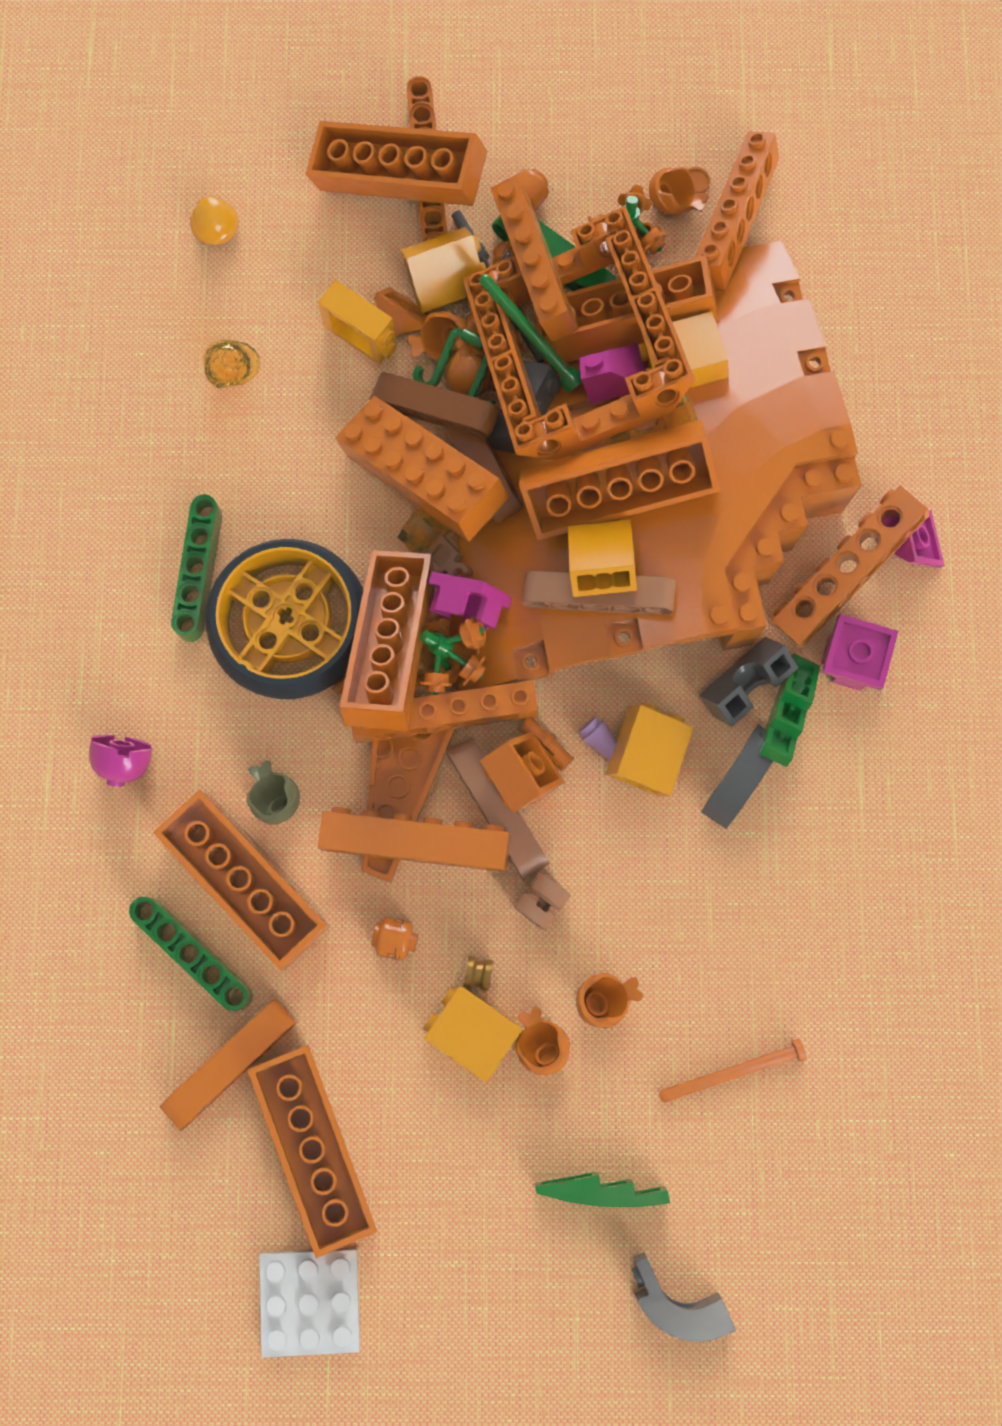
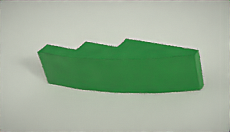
M793 653L792 658L799 668L780 684L759 751L760 755L785 767L793 760L797 738L803 732L807 711L813 704L820 665Z
M597 1171L535 1183L537 1194L570 1203L599 1207H644L670 1203L668 1190L665 1186L635 1191L634 1183L631 1179L601 1184Z

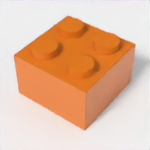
M533 731L506 741L480 760L486 777L494 783L500 792L502 802L506 807L510 808L512 813L539 801L565 783Z

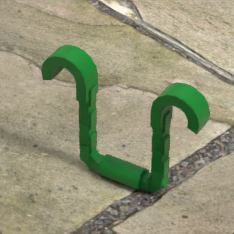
M460 327L451 330L430 381H424L423 372L425 370L421 366L415 367L413 379L432 386H438L457 337H461L462 341L482 350L484 348L480 335L467 329L462 331ZM484 355L468 396L478 397L482 382L489 368L486 355ZM488 401L494 405L496 403V401Z

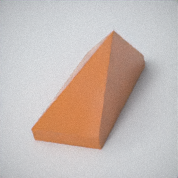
M391 287L375 294L374 299L377 308L393 318L395 336L422 328L425 319L429 315L428 312L422 313L415 303Z

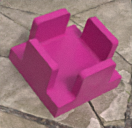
M431 572L429 584L436 588L430 607L431 612L448 619L451 617V614L459 616L464 614L463 623H465L466 619H471V617L475 616L476 620L480 621L485 629H490V627L496 628L501 608L509 609L513 598L480 580L438 572Z
M839 614L833 632L827 638L821 664H824L822 673L833 676L832 683L859 691L864 687L881 691L885 685L899 631Z

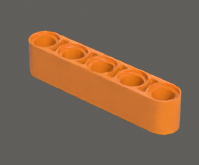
M274 999L170 1095L159 1108L182 1131L276 1044L297 1022Z

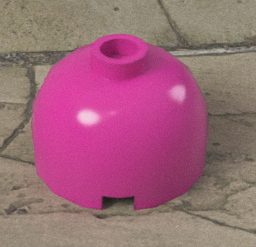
M115 735L93 736L89 746V763L99 777L106 779L107 785L123 787L125 782H133L141 778L147 771L152 756V746L149 743L131 737H125L124 741L114 740Z

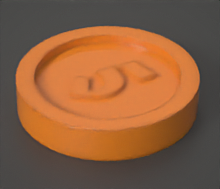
M701 167L687 169L692 176L695 193H705L710 184L708 172Z

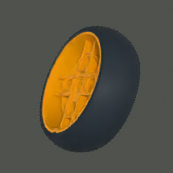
M279 539L255 545L235 557L223 569L211 589L207 601L205 622L212 653L218 664L231 679L256 694L276 699H298L320 693L346 675L363 595V587L352 569L340 557L318 544L298 539ZM285 565L304 566L298 576L277 575L263 582L255 579L257 575L275 567ZM334 583L341 590L347 607V623L343 637L331 630L332 609L326 594ZM309 589L312 591L309 599H298V595L302 590ZM260 598H270V602L266 607H256V603ZM234 602L244 607L242 623L244 634L248 640V644L240 655L234 649L229 634V618ZM291 614L294 620L290 624L286 621L284 625L282 617L285 615L289 617ZM310 630L319 631V636L314 641L305 640V635ZM274 637L277 639L276 645L273 648H263V642L267 638ZM313 655L323 661L310 670L294 675L269 674L277 662L295 663Z

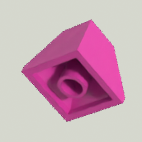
M638 344L579 358L581 381L590 404L629 395L630 391L625 378L641 371L645 372L646 361L642 362Z
M929 510L930 516L894 554L912 564L941 568L945 565L932 510ZM894 515L888 516L884 519L883 525L894 527L899 523L900 519Z

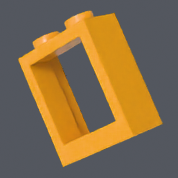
M335 279L318 300L324 327L380 365L385 358L389 359L393 355L397 347L393 318Z

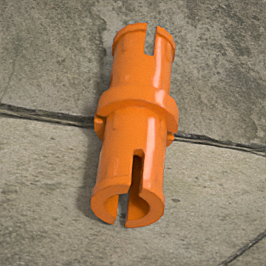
M533 717L527 718L518 728V731L523 735L531 731L534 732L553 764L561 772L574 760V757L555 740L557 737L553 733L548 734Z

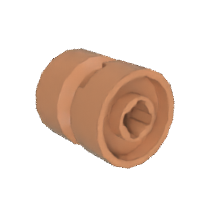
M539 872L529 885L531 892L523 893L514 905V908L536 926L546 931L555 919L554 911L561 910L571 895L552 879ZM539 899L546 903L541 909L536 906Z

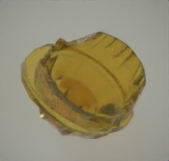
M222 339L215 341L208 346L203 355L206 378L217 388L233 387L247 383L258 375L261 366L260 357L256 350L249 344L236 340Z

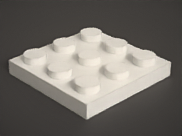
M357 1248L337 1249L319 1258H315L313 1250L266 1252L259 1255L261 1358L360 1352Z

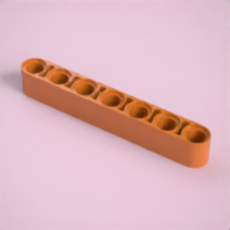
M423 76L413 77L408 81L406 88L410 128L436 130L431 82ZM418 201L422 242L446 234L447 223L444 203ZM432 222H437V223H439V224L436 225V226H429V225H428L429 223H432Z

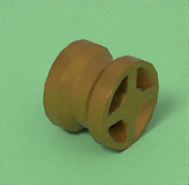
M469 956L464 987L470 988L474 985L480 986L484 991H488L494 960L478 961L476 957Z

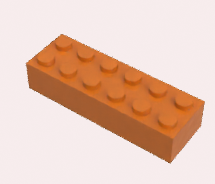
M319 121L305 175L320 191L474 206L488 151L476 133Z
M706 255L651 270L672 322L712 311L716 323H720L713 281ZM621 278L566 293L579 330L554 342H551L540 325L535 311L536 330L565 363L591 354L643 343L641 329ZM542 355L545 364L551 365Z
M375 395L335 437L348 458L468 542L471 541L509 498L497 476Z
M703 419L521 469L519 477V487L537 541L568 533V526L608 522L720 492Z
M371 551L339 706L345 726L408 730L423 642L420 641V635L426 630L433 585L429 584L431 572H435L432 554Z
M200 789L153 832L279 970H286L330 928L324 919L213 800Z
M309 1045L247 1069L315 1258H319L378 1232Z

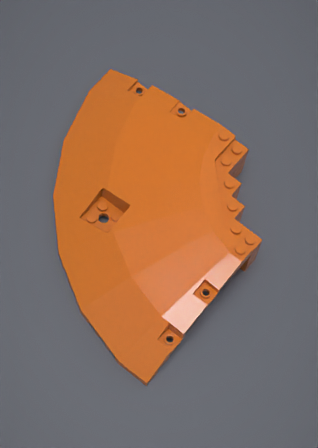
M783 241L743 247L726 290L714 289L720 322L716 324L728 358V378L689 388L673 412L568 455L572 456L703 419L720 492L612 520L631 519L636 575L662 576L676 580L673 613L656 615L538 609L524 606L522 600L526 572H570L568 533L537 541L519 487L521 469L554 460L521 456L495 450L524 508L500 523H496L491 517L470 542L459 536L457 549L464 555L459 563L469 566L473 571L471 576L462 571L459 577L484 581L513 598L509 609L501 608L496 628L490 627V629H485V644L480 646L479 654L475 655L478 659H481L483 655L486 656V659L481 664L486 668L483 672V677L479 678L475 683L469 680L463 686L462 683L465 679L459 675L456 679L458 691L547 678L549 675H555L557 670L600 660L639 654L642 651L669 644L675 645L720 637L723 651L752 646L767 624L758 586L770 583L784 561L782 552L793 549L808 526L807 519L843 513L862 486L855 459L858 451L835 371L831 372L825 349L826 344L810 298H802L799 285L800 277ZM783 295H790L793 300L787 301ZM579 359L566 362L569 368L573 366L575 370H580ZM646 361V368H649L648 361ZM816 361L819 367L814 368L810 366L809 362ZM554 369L558 378L561 377L559 373ZM582 382L569 394L560 385L559 392L554 397L547 412L566 403L572 417L575 418L625 396L590 404ZM451 614L449 635H458L460 624L463 623L464 614L462 616ZM625 633L629 636L630 640L622 643L619 641L618 635ZM459 642L454 643L452 651L467 661L471 656L470 650H463ZM528 658H534L537 664L534 667H528L525 661Z

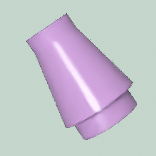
M595 716L579 731V734L583 737V742L610 761L617 741L605 721H600Z

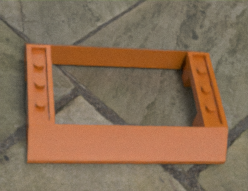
M626 206L570 230L576 248L552 259L562 286L608 265L616 264L655 368L647 372L641 371L625 378L630 395L575 418L572 417L566 403L549 410L546 415L541 416L510 318L479 282L482 275H489L515 306L531 300L515 255L462 279L517 455L547 460L564 458L673 412L695 381Z

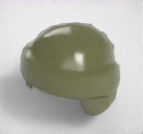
M268 760L262 762L261 767L257 765L251 766L248 770L257 782L248 792L247 805L250 807L253 815L268 825H276L289 820L298 809L300 803V792L296 783L284 774L272 772L271 762Z

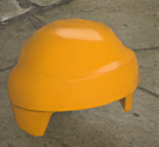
M214 196L203 197L201 200H198L196 208L192 211L190 227L192 233L201 242L208 245H221L235 236L239 217L235 208L227 201Z

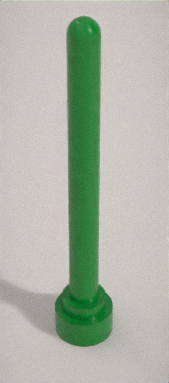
M487 274L482 275L479 279L482 287L561 376L559 379L562 381L561 386L569 394L582 382L580 370H575L573 366L569 368L493 279Z

